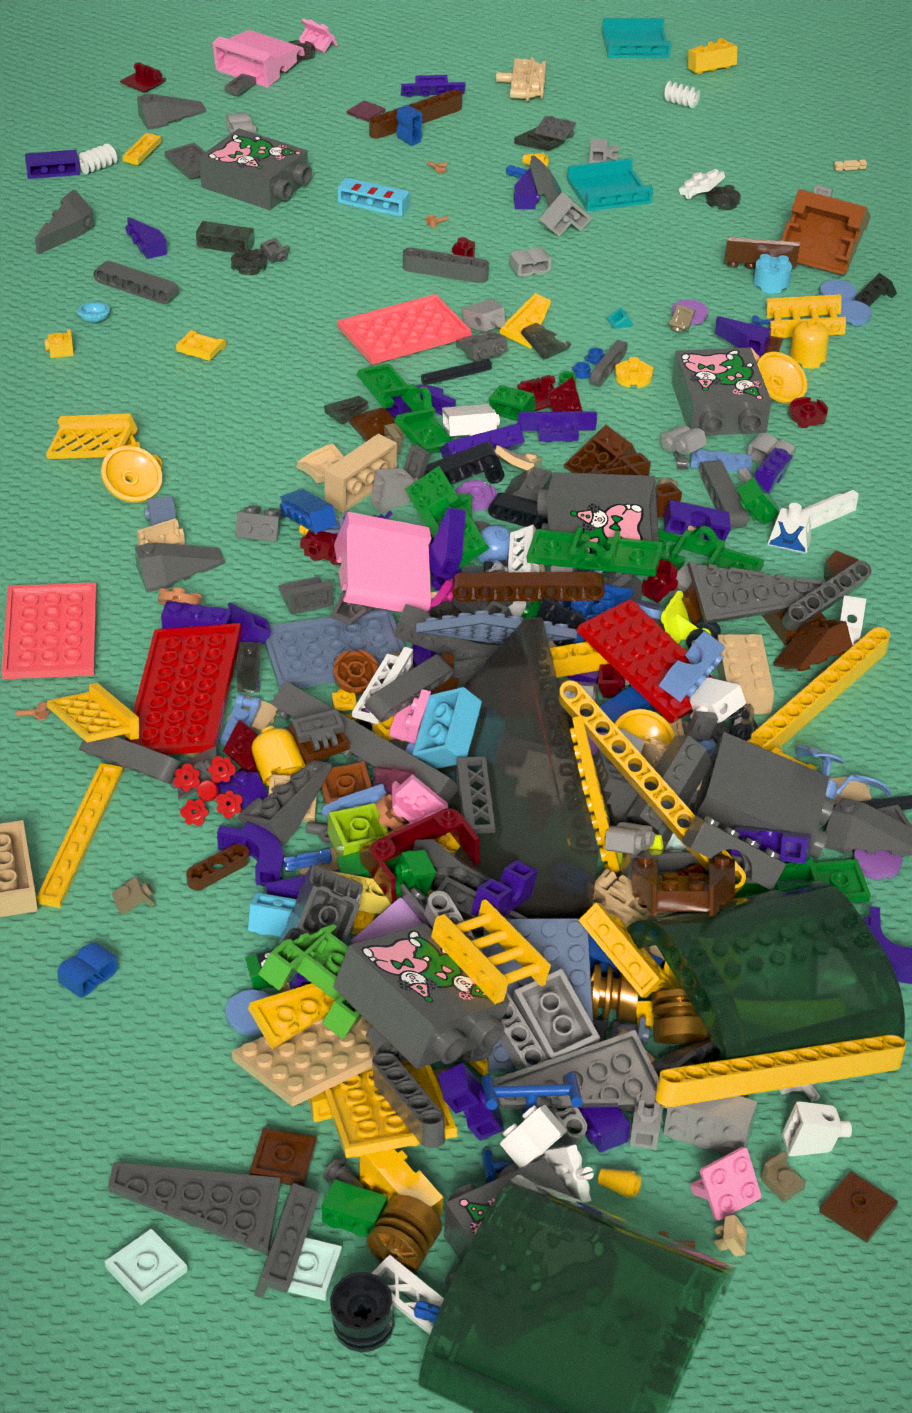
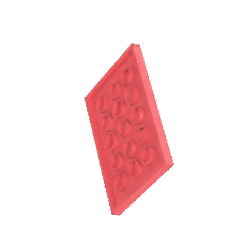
M436 294L337 321L338 329L371 365L411 355L419 351L429 350L440 345H446L455 342L456 339L472 335V330Z
M96 583L8 586L2 662L3 679L94 675Z

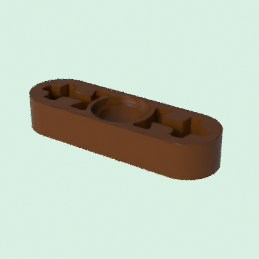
M234 844L190 867L186 872L188 887L193 890H202L247 866L250 861L248 847ZM215 864H222L225 866L224 868L219 870L212 868V866Z

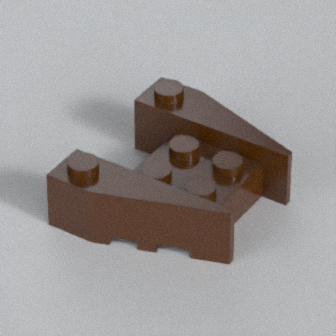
M641 453L622 456L618 458L617 463H607L604 469L600 471L595 469L587 474L649 476L651 462ZM672 482L656 485L658 517H663L669 500L681 502L682 492Z
M640 855L638 858H633L632 895L635 898L639 897V902L642 905L647 904V910L653 916H657V911L709 912V916H714L719 911V905H726L728 898L735 896V859H730L729 856L725 855L709 859V876H704L703 873L697 872L690 873L689 876H678L674 872H667L663 876H658V858H653L650 855Z

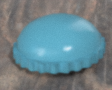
M100 302L86 303L78 308L80 317L91 323L104 320L110 313L109 305Z

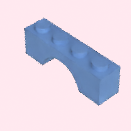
M704 631L685 655L691 664L678 660L665 675L659 686L680 702L686 695L691 697L706 677L721 662L724 657L721 653L725 646Z

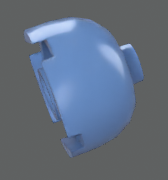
M490 525L483 528L480 533L490 549L477 558L482 563L489 559L506 560L508 565L511 532L499 525Z

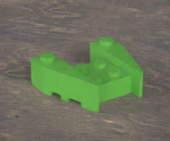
M333 924L321 928L319 932L311 935L309 933L302 934L299 939L293 941L291 938L284 940L269 954L258 975L280 990L297 973H300L335 1000L322 1024L344 1039L356 1027L362 1015L333 988L348 950L346 944L332 935L337 926Z

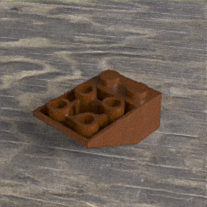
M605 425L563 466L571 473H588L595 469L600 471L605 468L607 463L612 462L615 464L618 462V458L636 454L632 443Z
M817 619L802 626L775 660L774 666L784 667L785 670L797 669V671H805L810 669V665L814 663H823L830 656L845 653V649L852 647L847 622Z

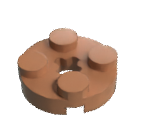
M173 587L172 590L160 588L158 603L164 606L167 601L201 605L203 595L197 593L186 594L185 589Z
M392 794L383 795L377 801L376 807L380 813L378 820L385 828L391 827L394 830L409 823L407 819L399 817L393 811Z

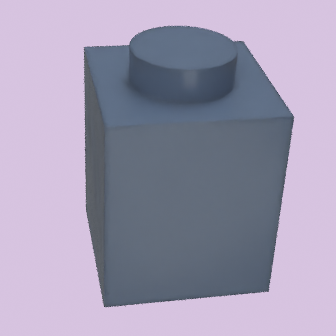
M172 496L147 499L148 507L144 508L145 520H149L151 526L176 518Z

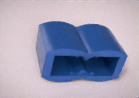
M409 105L400 107L397 112L398 139L411 146L420 143L422 139V113Z
M92 942L82 947L77 956L71 957L60 964L57 970L58 982L78 997H85L99 983L107 981L118 970L117 956L98 943Z

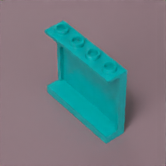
M603 18L602 35L608 58H670L671 41H667L663 28L664 18Z
M632 158L568 166L567 182L587 212L652 203L653 187L652 185L642 184L632 169Z

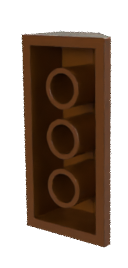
M727 237L724 264H728V267L737 268L738 265H746L745 268L755 269L756 261L760 258L761 254H768L771 257L785 255L789 258L792 269H796L800 242Z

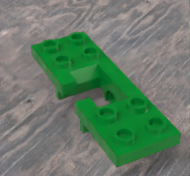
M389 363L358 370L357 376L384 409L392 407L394 403L393 398L401 397L413 411L396 415L394 420L413 445L417 444L432 454L441 452L440 448L445 443L453 441L433 417L436 410L432 406L431 393L427 387L417 388L414 384L407 385ZM420 392L423 394V401L421 400Z
M440 466L405 489L425 525L429 527L433 538H435L440 527L438 520L444 517L447 508H457L463 504ZM467 511L465 515L462 561L458 570L490 549Z
M701 526L694 531L685 530L683 535L665 532V530L658 528L659 542H663V552L660 560L664 559L665 561L672 562L677 566V569H681L685 562V557L679 555L682 549L711 557L708 563H702L704 566L711 564L717 565V568H738L761 572L764 566V559L725 548L726 541L718 539L714 531L708 526ZM699 534H706L709 540L702 539Z
M578 527L576 533L536 529L526 558L527 563L656 576L663 552V542L621 538L620 531H615L614 537L608 538L607 550L609 551H606L602 545L590 541V535L583 534L582 527ZM592 548L597 553L590 554L586 551V549Z
M810 856L805 864L785 863L786 866L777 880L811 879L814 890L806 891L805 895L808 907L869 902L871 896L858 859L814 862L812 856ZM777 882L772 891L760 884L744 883L740 891L729 900L748 912L785 909L788 903L785 893H780Z

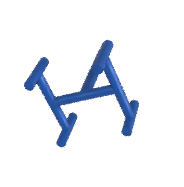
M573 1072L566 1074V1084L494 1086L492 1076L485 1075L482 1078L486 1107L489 1110L496 1109L498 1106L497 1098L526 1097V1109H521L522 1116L534 1105L537 1107V1096L570 1095L571 1103L574 1107H580L583 1101L576 1075ZM484 1150L481 1155L486 1184L496 1180V1173H500L507 1166L515 1162H494L492 1152Z

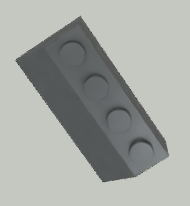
M689 735L674 736L654 770L687 806L712 765V761L706 748ZM646 782L644 785L650 791L657 789L656 784L653 782ZM639 794L626 816L636 824L651 826L653 828L652 832L656 835H661L662 840L666 841L671 830ZM663 800L661 802V806L664 809L673 808V804L670 801Z

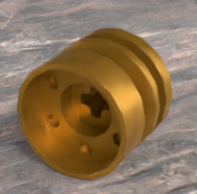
M595 964L594 971L590 977L593 1019H597L598 1008H604L603 1020H608L610 1010L616 1009L617 1021L635 1023L638 992L621 972L619 978H614L612 966H608L607 977H601L602 965Z
M672 988L652 994L651 1003L657 1005L652 1008V1014L664 1017L653 1022L654 1041L662 1044H688L709 1039L708 1019L696 1016L707 1011V1005L702 1003L707 999L706 992L699 989Z
M397 1195L391 1198L381 1214V1219H378L368 1235L367 1246L379 1262L382 1263L391 1255L409 1271L414 1273L418 1271L429 1253V1249L442 1231V1222L438 1214L420 1199L409 1195Z

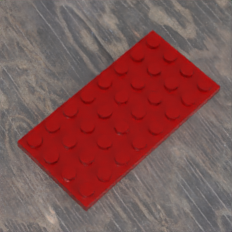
M241 623L154 629L133 713L139 717V739L129 740L126 737V741L164 755L202 753L215 745L217 746L241 639Z

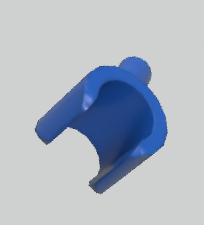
M754 315L752 317L754 323L750 324L762 326L763 324H770V321H774V319L763 320Z

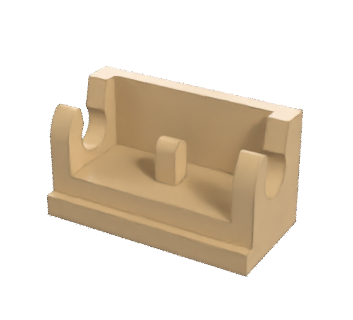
M176 518L137 530L138 546L155 542L186 545L183 528L179 529Z

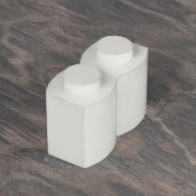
M534 1105L523 1114L522 1117L525 1120L519 1126L515 1123L503 1133L505 1139L500 1145L519 1168L533 1163L567 1132L546 1105L539 1108Z

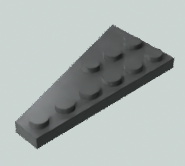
M690 561L687 565L705 624L787 611L794 603L824 584V581L799 577L792 579L786 578L784 575H765L764 572L717 568V565L711 564L708 566L697 565V562Z
M636 1030L493 1079L494 1086L566 1084V1074L569 1072L575 1073L583 1101L580 1107H574L571 1103L570 1095L537 1096V1108L546 1105L548 1108L635 1107L639 1105V1100L645 1101L644 1106H654L655 1103H658L655 1100V1093L659 1077ZM526 1097L497 1098V1104L499 1109H526Z
M120 1162L113 1163L108 1183L109 1192L268 1255L281 1178Z

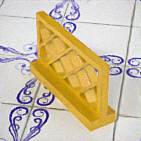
M131 414L60 416L57 421L60 428L46 456L48 459L106 457L112 451L107 449L116 445L115 448L124 446L129 435L135 434L138 428ZM94 438L92 442L88 443L87 445H84V443ZM109 438H112V440L102 445V442L106 441ZM74 439L77 440V441L73 442L72 444H70V445H68V446L66 445L67 443L73 441ZM97 445L100 446V447H98V448L95 449V450H91L92 448L96 447ZM62 446L65 447V448L61 449L60 451L55 452L57 449L61 448ZM82 446V448H80V449H78V450H76V451H72V450L76 449L77 447Z
M99 683L89 684V692L47 700V707L86 742L123 734L129 740L139 739V717Z
M596 902L578 920L641 997L647 998L651 992L677 988L617 915L608 913L601 903Z

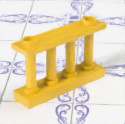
M841 294L768 298L766 315L767 318H774V321H770L771 336L791 338L795 327L799 323L809 320H816L825 325L829 335H844L846 317H838L837 315L841 314ZM819 315H830V317L819 318ZM800 316H811V319H800ZM781 317H793V320H782Z
M486 899L481 902L478 917L458 924H454L445 914L436 917L431 937L494 1004L504 1001L508 984L531 976L540 986L546 984L551 965ZM481 926L489 933V935L472 941L463 934ZM499 943L506 951L487 958L479 949ZM513 959L522 966V968L506 974H502L495 967Z

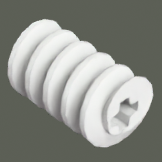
M668 81L664 97L667 102L671 101L674 104H683L684 107L695 108L699 101L700 90L695 93V87H692L691 91H689L690 87L688 85L684 89V85L680 84L678 88L677 82L672 86V81Z
M104 144L86 152H81L78 157L81 171L87 175L89 171L94 172L95 170H100V168H105L106 165L116 164L117 155L111 145Z

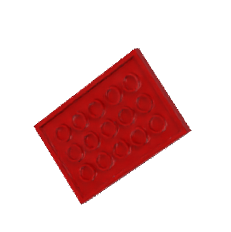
M632 599L578 626L576 631L671 724L693 712L690 697L686 695L680 702L659 686L665 675L678 660L691 664L685 656L687 651L676 643L670 634L665 632Z

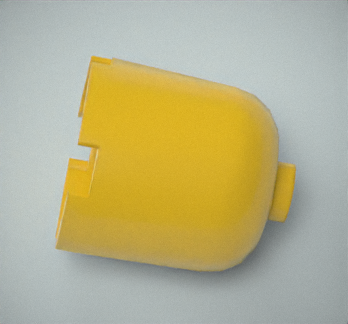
M816 320L803 321L795 327L789 356L797 363L802 364V368H818L821 363L826 362L829 331L825 325Z
M274 726L266 727L261 730V734L252 743V754L260 779L268 787L272 774L292 775L306 766L294 736L287 729L274 728Z

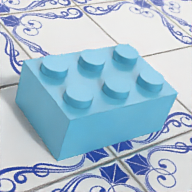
M464 687L429 695L412 756L434 769L456 765L457 758L467 757L482 701Z

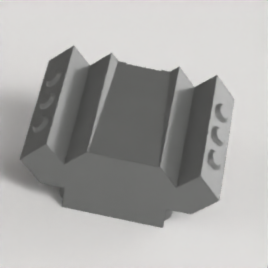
M598 748L593 760L612 824L617 826L620 822L634 823L626 815L639 793ZM628 765L629 770H631L632 772H638L641 770L636 765Z
M312 864L306 873L305 882L299 889L298 898L287 919V926L281 934L280 943L290 938L292 941L299 939L305 933L310 935L317 933L321 928L335 924L337 928L332 935L345 944L360 907L358 902L362 895L363 884Z

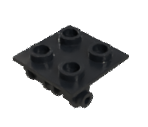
M551 597L549 599L543 598L535 617L537 623L550 621L553 626L555 624H567L568 628L577 629L583 623L585 616L582 615V612L579 613L573 609L569 610V606L565 608L563 603L559 605L560 603L552 600ZM575 639L553 642L557 646L573 644Z

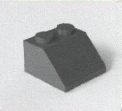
M532 467L513 478L504 493L537 501L539 490L549 489L552 471Z

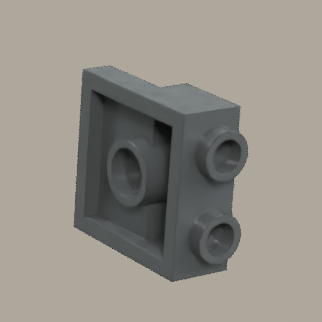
M491 331L456 339V346L464 349L466 357L473 359L474 362L485 360L488 356L499 357L508 351L506 336Z

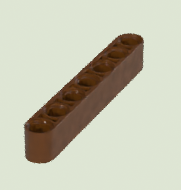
M450 90L409 104V106L422 113L423 124L462 110L463 93L459 90ZM399 108L371 117L369 119V136L379 139L397 133V112Z
M475 572L456 574L453 577L452 594L456 600L462 602L493 600L542 601L543 598L549 599L550 597L554 601H596L603 598L605 588L604 578L598 572Z

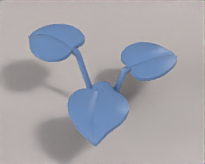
M805 745L796 746V756L820 757L823 760L821 773L829 776L832 761L840 764L845 763L842 758L831 752ZM855 774L849 775L839 788L836 787L837 782L829 779L825 795L835 799L836 794L841 795L842 790L850 781H858L884 791L889 798L891 792L879 780Z

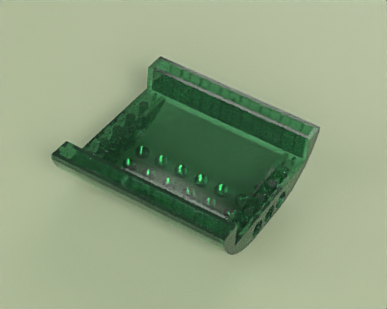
M810 881L728 900L726 905H719V911L714 916H709V912L677 911L635 921L627 928L638 949L654 945L658 947L720 1049L721 1053L717 1061L883 1035H896L904 1039L905 1013L903 998L891 962L853 904L840 890L831 884L822 881Z
M517 1175L504 1186L492 1203L446 1293L426 1345L418 1385L474 1413H669L720 1294L725 1296L736 1267L528 1177Z

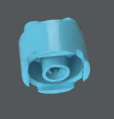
M761 254L760 258L756 261L754 286L756 288L759 286L761 291L771 294L781 293L782 289L785 288L787 290L792 270L789 258L785 255L771 257L768 254Z

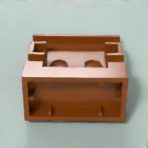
M798 189L791 210L792 217L790 222L787 221L781 241L800 242L797 264L845 276L871 217L867 207Z

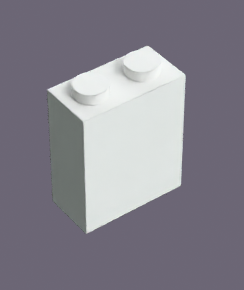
M489 404L442 408L443 428L449 436L469 435L471 433L479 434L495 430L500 425L499 414H496Z

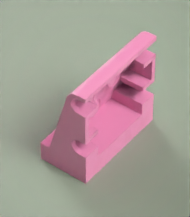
M247 30L229 39L218 37L212 43L216 71L234 77L239 76L241 73L256 77L255 84L269 88L280 78V70L286 72L297 62V55H305L303 47L252 30Z
M347 512L334 543L337 563H341L338 571L341 590L346 591L343 602L402 612L405 604H408L428 613L431 604L429 569L431 534L429 527Z

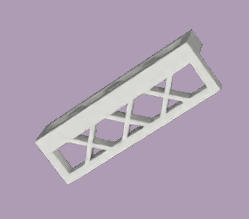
M854 490L844 494L839 493L803 508L801 512L810 515L811 529L855 511L859 494Z
M534 525L510 533L508 572H541V565L527 563L526 558L536 531ZM525 536L520 542H517V538ZM521 549L524 550L519 556H516ZM520 564H523L518 571L515 570Z
M404 647L399 657L391 654L385 656L353 709L352 717L379 724L380 721L371 712L366 713L361 710L366 708L364 704L371 694L410 671L413 666V649ZM389 663L394 664L391 670L388 667ZM386 678L383 684H381L379 680Z
M391 1255L372 1272V1274L379 1277L384 1275V1278L393 1284L388 1285L391 1292H396V1296L392 1293L393 1305L451 1353H454L464 1342L470 1347L478 1339L477 1325L472 1320L471 1327L466 1335L457 1333L455 1328H452L450 1331L457 1337L451 1341L443 1335V1327L430 1323L429 1320L426 1321L415 1317L414 1308L418 1300L429 1302L431 1307L437 1305L456 1312V1316L464 1314ZM402 1291L414 1302L404 1303L399 1299V1292Z

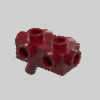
M308 530L306 536L301 538L300 548L304 549V555L310 556L311 560L319 561L325 559L330 560V563L333 565L341 564L337 563L334 547L338 533L334 534L324 531L313 533Z

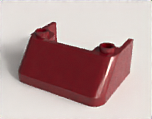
M447 808L426 814L365 842L359 849V857L363 866L390 903L393 904L396 901L395 876L385 862L400 856L402 852L413 850L415 840H434L450 832L474 865L479 864V837L457 810Z

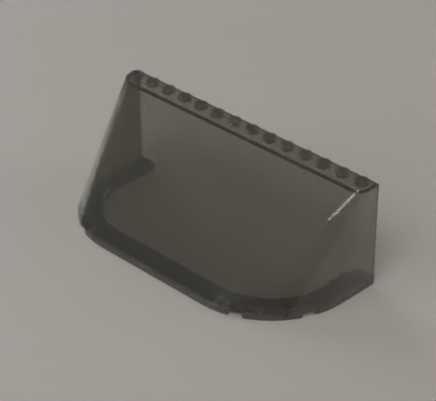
M531 617L523 620L462 686L482 701L467 757L486 756L495 821V833L477 834L479 837V864L476 866L498 882L501 880L504 868L515 860L538 870L531 897L513 911L528 919H580L593 906L598 848L565 710L558 698L560 689L543 618ZM456 765L436 769L457 783ZM481 765L467 766L468 769L475 773L481 769ZM477 781L470 785L476 790H479L483 787V785ZM457 790L449 802L448 808L455 809L461 814ZM477 799L472 804L481 809L486 803ZM479 817L475 821V825L489 824V822L482 817ZM461 847L455 851L470 860ZM432 882L431 885L435 892L438 889V887L434 886V882ZM467 886V887H469L470 889H472V890H474V891L477 892V889H478V888H475V887H472V886Z

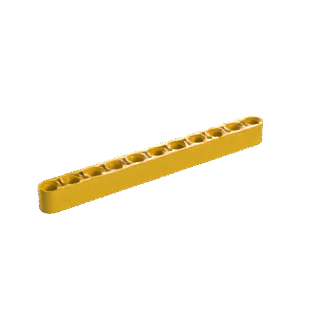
M881 627L873 628L754 731L751 734V739L747 742L771 751L774 747L781 748L887 653L890 639L889 631Z
M575 681L564 682L560 687L558 697L561 706L572 718L581 716L580 711L582 709H589L592 712V715L589 717L582 716L587 735L676 837L682 841L689 827H680L677 820L686 819L691 825L695 815L585 690ZM566 691H573L576 697L569 699L565 697L564 693ZM598 727H604L608 730L609 733L606 735H599L596 732V729ZM620 745L625 751L618 754L612 750V747ZM635 763L640 766L641 770L632 772L629 770L628 765ZM646 782H653L656 784L657 789L650 791L645 788L644 784ZM668 800L673 804V808L664 809L661 806V802ZM684 844L709 873L710 858ZM726 850L721 851L715 855H725L729 856L730 859H733ZM735 861V876L739 879V884L735 885V893H737L745 883L746 874Z
M883 1035L665 1069L659 1075L655 1100L663 1106L675 1107L898 1070L901 1067L907 1044L899 1036Z

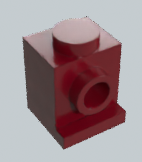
M460 237L457 239V243L453 245L452 253L475 258V242L465 237Z
M610 664L599 666L598 685L602 697L613 698L625 688V678Z

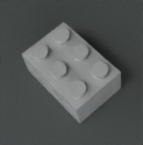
M562 969L549 974L544 986H540L534 981L514 990L512 1000L548 1060L599 1042V1034Z
M735 1096L667 1107L663 1135L726 1156L741 1147L747 1148L752 1132L757 1101Z

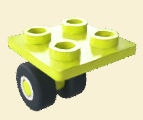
M677 591L661 614V622L664 624L665 632L670 634L671 638L678 644L681 640H686L689 649L704 631L717 640L718 635L721 634L719 624L717 622L705 624L703 618L699 619L695 626L690 623L687 609L682 601L683 592Z

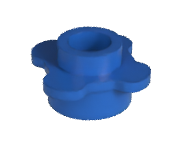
M591 348L584 359L585 361H590L591 364L597 365L605 354H603L604 352L600 348Z
M578 362L572 367L576 378H590L591 368L588 363Z

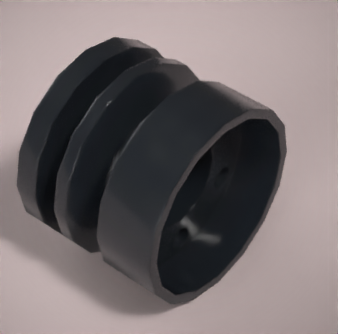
M368 1272L352 1273L342 1278L333 1288L330 1297L334 1333L339 1342L349 1350L360 1353L374 1351L384 1346L391 1338L395 1327L392 1293L387 1283L379 1276Z

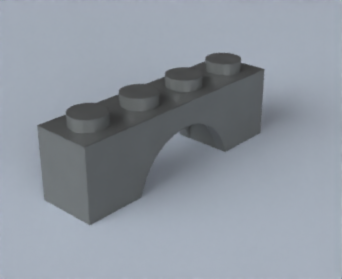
M695 816L681 841L683 844L710 859L724 850H738L742 856L743 871L746 877L772 891L786 866L784 862L779 860L780 854L769 848L766 851L759 849L760 844L748 837L745 841L738 838L740 833L729 827H726L725 830L719 828L718 825L720 823L708 816L705 819Z

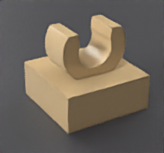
M736 1215L726 1216L724 1226L715 1228L719 1238H722L714 1241L715 1246L720 1251L730 1249L735 1257L746 1255L747 1230Z

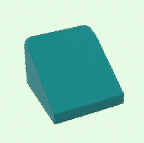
M622 307L606 317L614 329L634 325Z

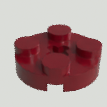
M799 397L791 402L788 415L793 421L797 422L799 427L807 428L809 426L825 424L828 407L821 400L817 399V402L811 401V397Z
M660 560L656 576H649L647 581L643 580V595L659 603L670 591H674L678 586V580L676 579L677 566L668 560Z

